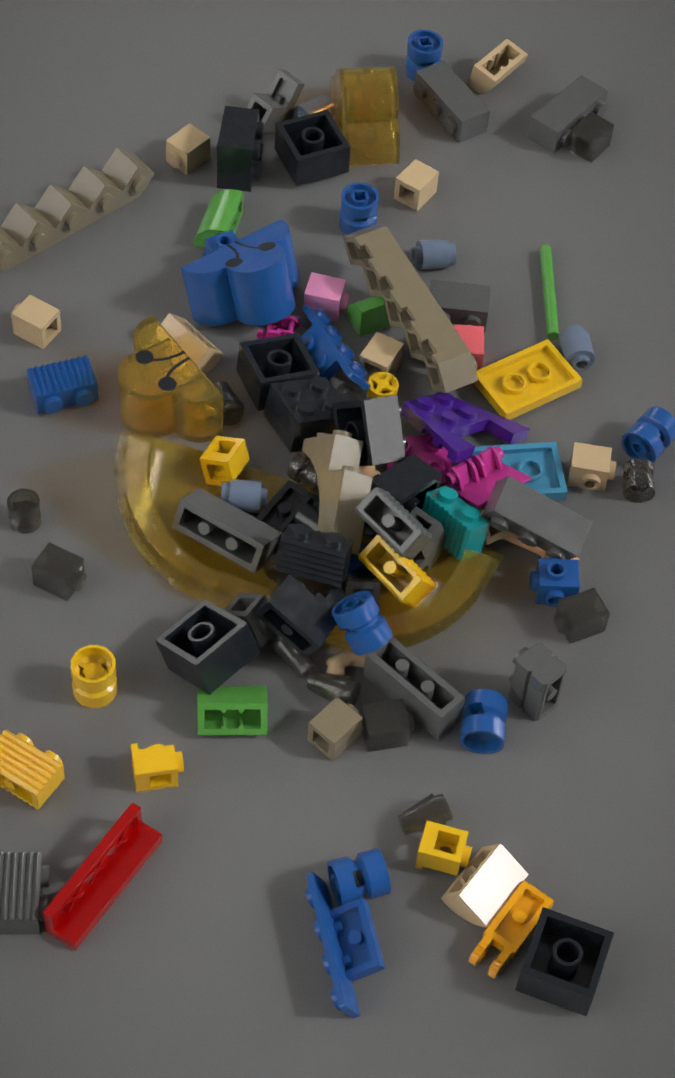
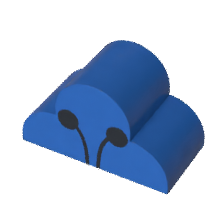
M282 219L181 267L193 320L199 324L217 326L239 320L248 325H266L286 318L295 309L296 303L293 291L298 287L300 277L289 225Z

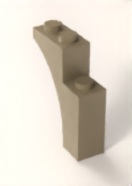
M333 430L332 434L317 433V437L304 439L302 452L313 463L318 479L320 502L317 531L319 530L321 533L336 532L342 534L347 540L352 539L354 542L351 556L359 555L365 521L355 512V508L370 493L373 477L361 474V469L359 468L363 441L353 439L352 433L342 430Z

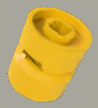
M87 645L80 648L71 659L73 695L82 706L101 708L113 701L117 694L116 659L110 650L100 645Z

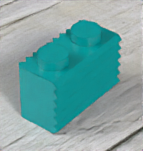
M443 486L427 492L421 510L442 523L445 531L443 549H448V552L452 553V556L457 557L459 561L479 554L482 551L481 548L484 546L483 543L489 531L488 527L491 524L480 515L481 513L477 508L469 506L459 498L458 493L454 489Z

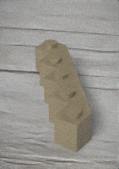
M116 148L102 171L83 166L69 189L50 184L35 208L15 203L0 227V270H10L138 198L148 187L149 181L155 173L133 153Z
M373 225L344 235L343 240L350 265L362 266L370 295L383 297L390 326L404 329L411 358L425 361L432 390L448 393L478 381L476 374L477 362L388 228L386 226Z

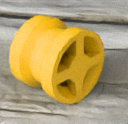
M377 372L370 376L368 382L371 387L367 391L366 398L397 395L399 383L394 375L388 372Z

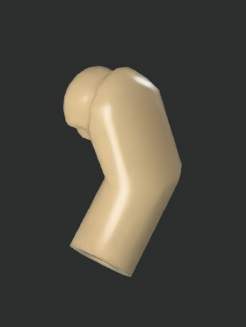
M345 649L330 656L326 661L328 677L342 678L345 673V667L348 666L364 668L365 655H355L351 649Z

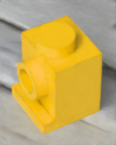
M216 436L199 458L206 484L222 486V482H231V479H236L250 460L245 439Z
M138 743L131 744V761L136 792L178 787V773L184 772L182 751L175 752L174 744L166 746L154 744L144 749H139Z
M427 820L418 849L415 868L422 870L423 867L458 876L460 866L468 867L472 847L466 845L469 831Z

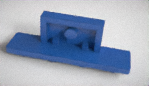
M306 304L302 310L312 323V326L300 338L320 372L319 377H327L330 380L342 368L350 380L367 391L371 387L365 378L367 371L357 361L352 359L355 356L354 352L346 344L341 343L340 340L343 336L337 329L328 324L331 321L330 317L320 308L314 310Z
M311 872L306 874L309 887L305 889L309 904L315 910L317 920L314 921V929L319 940L323 942L325 954L322 955L323 965L331 976L334 986L331 989L332 1001L339 1011H343L351 1018H356L360 1016V1011L352 982L386 969L368 901L361 897L333 909L327 883L317 874Z

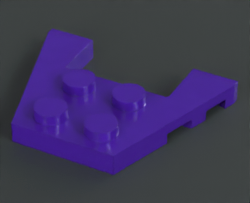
M437 392L404 402L402 406V415L421 433L427 431L434 437L432 444L438 449L446 448L448 450L447 458L454 463L471 458L475 449L474 445L461 437L486 430L508 444H515L526 440L530 430L526 426L455 398L450 393Z

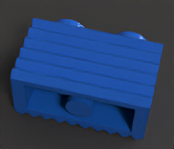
M86 355L82 358L78 356L76 359H66L64 362L48 363L46 366L41 365L40 367L35 366L33 369H27L29 391L32 395L37 414L45 412L53 414L59 412L62 408L75 405L87 406L93 401L99 400L98 383L89 358Z

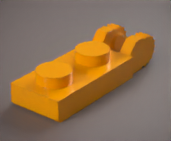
M523 880L484 931L482 940L473 950L468 962L476 966L484 959L490 946H494L501 953L492 962L487 974L496 979L510 958L514 959L534 932L542 908L551 909L555 900Z

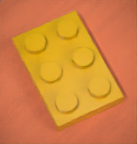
M546 339L477 370L478 381L474 382V385L501 417L511 420L581 388L583 379L549 339Z

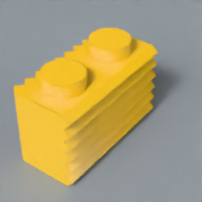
M376 535L358 555V559L403 604L413 608L417 607L435 587V582L422 571V568L418 567L417 563L413 562V559L410 560L400 556L380 535Z
M5 729L0 735V787L5 788L7 792H11L30 806H34L36 810H39L65 779L63 762L54 752L50 750L42 752L34 747L32 740L23 733L14 735Z

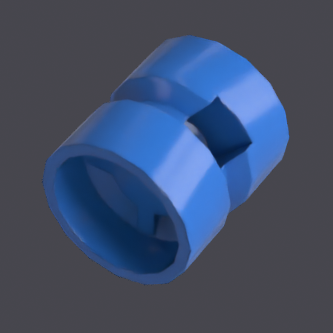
M418 30L411 33L408 37L405 73L411 80L415 81L417 70L441 62L443 39L439 34L431 30Z
M357 182L351 183L343 189L339 227L345 235L376 225L379 194L372 185Z
M657 406L648 408L622 436L621 443L626 454L639 464L651 465L664 452V449L675 440V417L663 408Z
M367 590L345 597L331 611L340 630H347L345 639L355 655H365L379 649L393 635L385 617L378 614L380 609L374 597Z
M476 689L465 695L459 742L466 750L479 754H493L504 748L505 723L509 702L502 693L489 689Z
M378 848L357 853L355 860L345 856L327 862L329 883L338 906H343L364 895L371 900L391 893L388 869L383 855ZM354 871L356 872L359 886H356L355 879L352 873Z

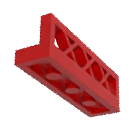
M133 802L129 805L43 911L45 932L76 951L163 841L160 832L142 822L140 806Z

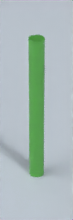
M543 244L539 250L547 338L549 340H556L559 338L552 253L551 246Z

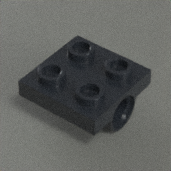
M288 480L256 519L277 529L282 534L289 524L299 523L309 525L314 531H317L319 496Z

